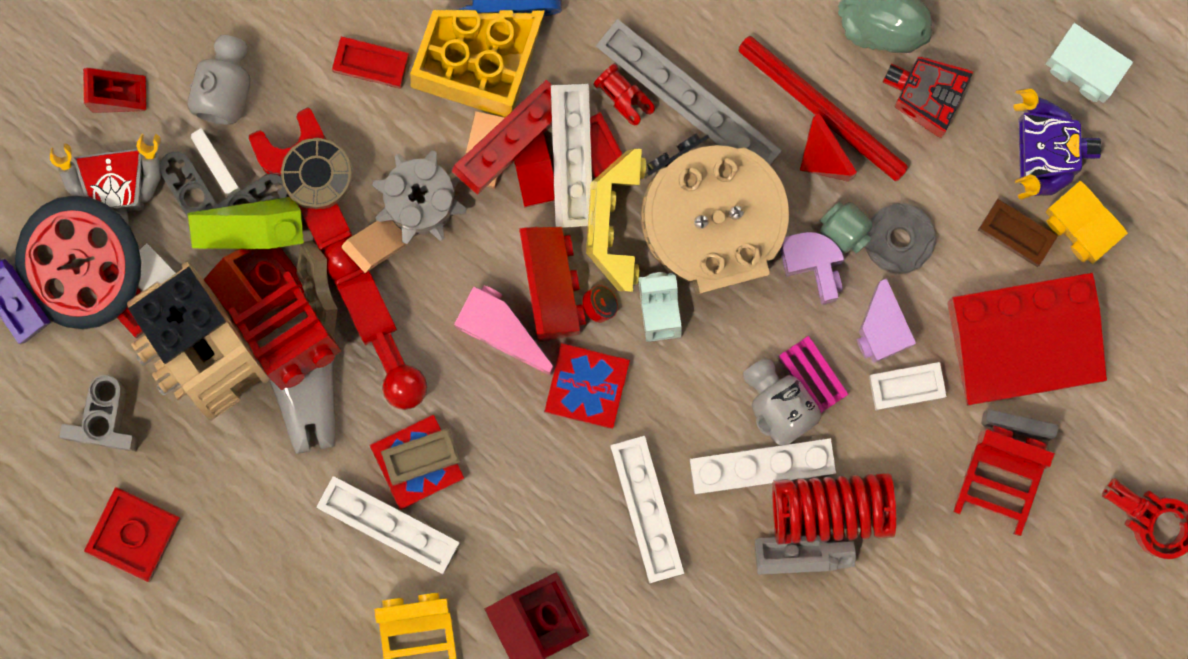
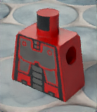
M918 57L910 72L891 63L883 83L901 91L894 106L896 109L937 137L942 138L973 72Z

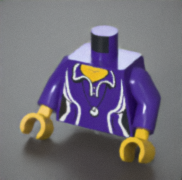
M1016 90L1015 93L1022 96L1023 103L1014 104V110L1028 111L1024 112L1018 119L1020 178L1016 179L1015 183H1020V185L1025 187V192L1018 194V198L1022 200L1031 196L1054 195L1072 183L1074 176L1082 170V159H1100L1101 139L1081 138L1080 121L1073 120L1070 113L1054 103L1038 97L1035 90Z

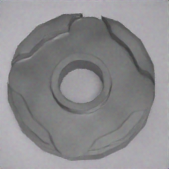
M907 203L892 204L880 209L870 219L872 229L867 235L872 240L865 248L870 259L880 269L893 274H907L919 269L931 257L936 244L935 231L930 218L920 208ZM902 229L908 233L910 242L907 247L898 248L892 244L890 236L894 230Z

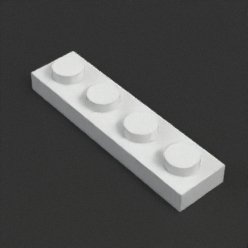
M589 84L551 85L556 227L588 226L590 184L592 182Z
M645 436L610 445L649 584L684 574Z
M831 438L689 459L694 495L772 484L773 480L789 479L793 481L798 478L807 479L836 474Z
M334 476L316 507L441 574H444L460 544V542Z

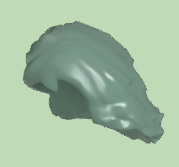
M842 0L839 2L838 7L840 10L838 15L842 17L841 22L845 29V36L856 46L862 48L869 47L872 50H886L891 53H911L930 42L932 36L931 14L921 0Z

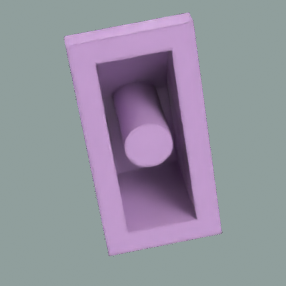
M887 278L880 281L875 288L859 330L861 338L857 339L864 358L870 357L873 364L909 349L916 344Z

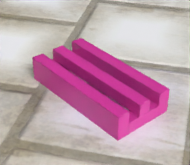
M809 336L778 356L790 375L796 377L803 384L818 405L821 413L848 395ZM803 348H807L837 392L836 395L832 396L802 352ZM794 354L826 401L821 404L791 361L790 357Z

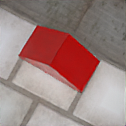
M95 68L83 69L84 104L92 113L146 110V76Z
M543 133L514 160L524 208L555 201L554 175Z

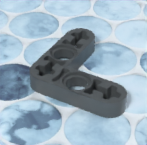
M173 151L167 153L160 162L161 175L186 216L190 212L234 206L240 200H247L251 203L257 202L250 194L256 191L257 195L261 197L268 192L266 186L269 183H273L275 186L282 185V188L278 191L279 198L289 197V194L283 187L281 176L269 174L217 204L193 163L185 154ZM174 160L179 164L185 162L181 169L188 181L192 176L196 179L195 181L185 183L178 191L176 186L182 185L180 179L174 173L168 174V171L172 169L170 163ZM191 189H200L204 193L203 203L196 208L187 206L185 202V196ZM268 196L261 201L273 200L274 198Z

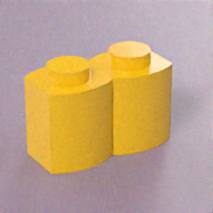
M1081 181L1046 211V214L1049 216L1046 220L1047 224L1057 235L1061 236L1064 233L1073 244L1070 248L1082 262L1088 260L1094 264L1128 234L1121 223Z

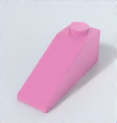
M485 285L482 290L473 287L454 324L455 328L551 375L553 365L508 305L501 300L503 295Z

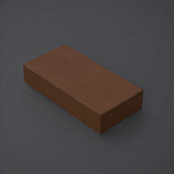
M999 199L995 201L978 228V231L1036 267L1040 266L1058 237Z

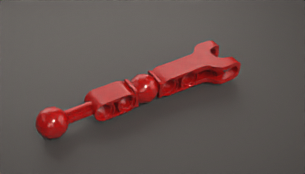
M309 107L297 113L296 118L299 122L301 135L298 142L292 147L307 139H326ZM261 130L249 134L248 139L264 172L268 175L276 174L281 176L283 160L291 148L280 149L274 147ZM338 203L325 209H309L299 205L319 250L327 259V275L335 280V284L364 345L372 343L386 372L382 384L384 398L389 405L396 409L408 410L415 408L422 403L426 396V378L420 370L405 364L391 333L397 331V328L370 271L365 273L341 248L346 240L353 235Z

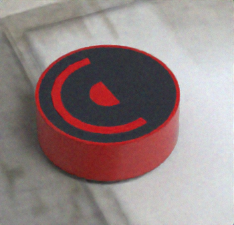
M598 285L585 292L583 296V308L588 317L593 321L603 323L616 315L618 310L617 299L609 288Z

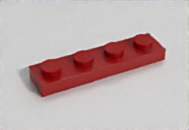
M545 80L453 166L451 172L477 195L552 126V84L548 80Z

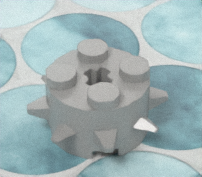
M431 150L425 159H412L409 161L400 154L395 155L396 168L390 172L385 180L373 181L372 186L383 194L385 208L375 217L376 220L379 222L393 220L402 229V242L408 244L416 233H419V235L432 233L439 241L445 239L443 226L448 223L450 216L465 214L467 210L466 207L455 200L456 196L453 188L460 182V179L454 173L447 174L441 166L437 165L436 151ZM417 190L428 192L424 195L426 201L422 204H418L417 200L414 202L410 201L414 198L413 193Z

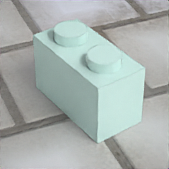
M1074 23L1045 65L1051 68V74L1063 82L1071 81L1080 87L1079 92L1093 102L1099 100L1104 103L1111 96L1133 62Z

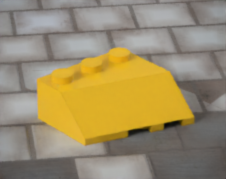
M433 10L410 73L411 88L506 117L515 109L533 56L545 11L513 13V10H499V13H477L476 10Z

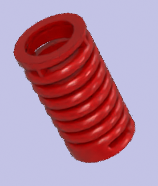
M883 473L876 474V476L867 474L863 480L858 475H852L849 480L845 476H838L836 480L831 477H825L822 481L814 477L808 483L803 478H798L795 483L789 479L773 480L772 508L777 545L790 544L791 540L795 544L801 542L802 510L807 542L813 543L817 539L816 509L820 540L823 542L829 541V506L832 516L833 538L836 541L843 540V504L846 517V533L849 540H855L858 537L857 505L860 535L863 539H869L872 534L870 505H872L874 536L876 538L895 537L896 501L891 474ZM786 517H790L791 533L786 534Z

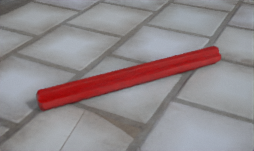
M748 36L740 44L739 53L814 115L820 113L832 130L890 178L898 181L907 172V164L756 39Z

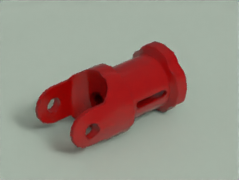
M612 64L594 81L593 85L597 89L601 88L614 102L613 107L630 124L636 126L640 124L641 118L631 105H638L646 114L654 113L655 106L637 85L632 86L618 71L619 67L616 64Z

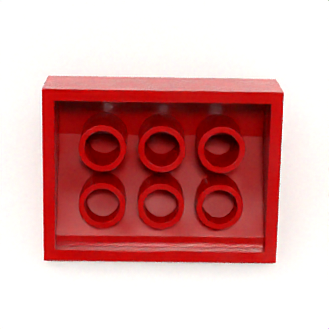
M1093 273L952 297L947 302L967 406L1107 381L1100 306Z

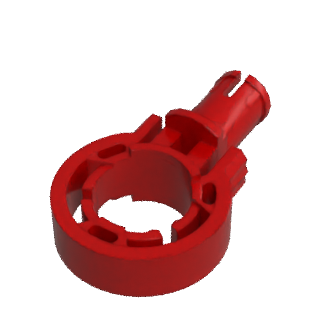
M1116 478L1107 484L1111 489L1109 491L1104 489L1102 497L1126 512L1128 517L1133 519H1127L1124 525L1134 531L1138 544L1146 553L1158 558L1175 559L1188 552V505L1173 498H1160L1150 490L1143 494L1145 498L1140 497ZM1171 512L1178 519L1186 518L1187 522H1179L1180 533L1172 543L1164 545L1155 539L1153 527L1156 519L1161 514ZM1153 545L1167 549L1176 547V549L1170 552H1159L1153 548Z

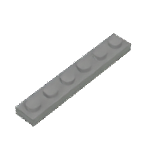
M619 19L614 22L596 45L604 54L704 134L709 135L719 146H729L736 149L745 147L762 157L770 166L782 152L780 148Z

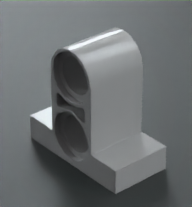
M109 375L96 377L90 383L82 426L62 424L59 438L136 452L138 438L119 433L126 400L124 384ZM107 383H113L116 388L115 396L111 400L103 402L100 398L101 387ZM106 418L109 423L108 432L101 437H97L93 432V425L98 419Z

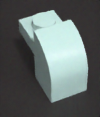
M657 272L646 277H639V292L646 342L681 338L682 326L677 300L678 287L676 275L674 273Z

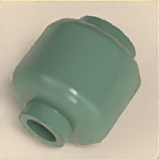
M838 202L820 220L823 223L820 230L821 235L831 239L839 247L842 254L849 252L851 249L857 254L872 240L867 235L872 229L871 220L852 202L844 205Z

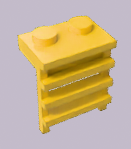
M439 592L418 595V603L404 604L403 598L383 600V608L374 609L376 623H379L384 659L448 650L449 659H457L449 599H440ZM445 629L447 643L390 651L389 636Z

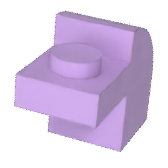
M806 232L785 237L780 253L786 277L814 271L821 304L836 302L839 298L837 292L842 291V283L838 270L832 272L831 267L841 265L844 261L839 247L831 239L818 233Z

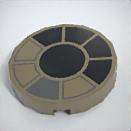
M321 138L303 140L292 147L283 160L281 168L283 187L290 198L304 208L325 209L334 206L345 197L352 183L351 161L344 150L331 140Z

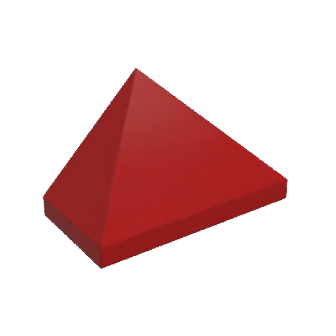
M820 113L813 116L810 123L800 171L849 182L855 177L857 171Z

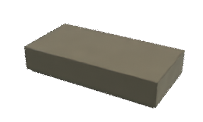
M449 428L381 451L393 486L461 463Z

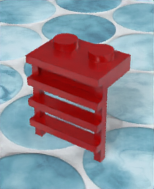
M289 271L283 274L287 284L243 313L239 314L235 307L228 310L233 321L243 334L244 339L254 352L253 354L262 365L264 372L281 391L298 385L303 381L306 374L316 368L327 366L334 360L335 355L341 352L338 344L324 328ZM295 294L298 299L297 301L250 331L246 325ZM303 311L306 312L308 315L306 319L263 347H259L257 344L259 340Z
M993 426L992 431L985 429L979 433L978 441L972 453L971 461L965 473L953 512L960 515L964 502L1018 521L1013 534L1021 536L1043 471L1051 466L1055 453L1047 451L1048 445L1043 442L1027 438L1024 443L1013 439L1014 433L1012 431ZM978 462L1030 480L1031 484L1028 493L976 475L975 471ZM971 482L1023 500L1024 504L1021 513L968 495Z

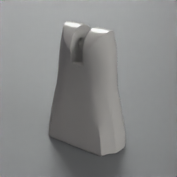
M334 360L327 366L316 368L306 374L303 381L298 385L285 388L282 391L272 380L269 381L296 454L311 451L310 433L307 430L308 424H315V433L321 449L335 447Z

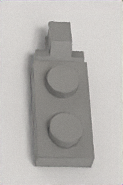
M817 535V539L813 543L807 542L806 536H802L801 542L797 544L791 540L790 544L777 545L775 537L757 538L755 540L758 575L821 572L855 567L856 553L854 541L835 542L834 540L823 542L820 540L819 535Z

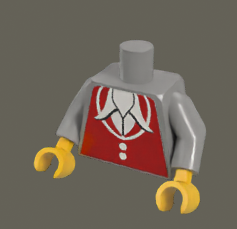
M142 133L137 141V149L74 157V163L71 162L72 149L69 144L64 143V150L67 155L62 158L57 157L54 154V149L51 148L50 161L54 166L59 167V174L70 196L90 197L103 202L119 213L129 225L128 213L144 210V203L151 200L161 180L159 154L156 153L161 138L158 134H155L153 138L154 146H148L144 143V134Z

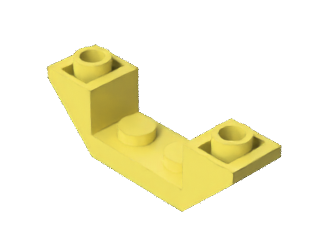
M642 149L627 150L590 184L586 254L618 291L633 292V285L638 283L639 265L635 264V256L607 254V248L612 247L614 240L613 226H609L610 212L615 210L616 192L611 191L612 184L640 185V179H644L646 173V159L641 157Z

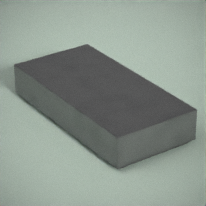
M990 409L983 412L981 424L985 427L993 428V426H998L1015 434L1046 441L1056 438L1059 426Z

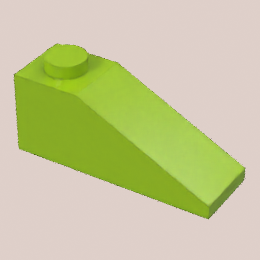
M290 197L187 213L192 248L272 249L304 243L301 212L296 202Z

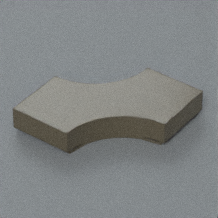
M306 241L300 245L297 275L302 283L307 301L324 328L334 338L338 308L332 299L328 286L327 259L313 241Z

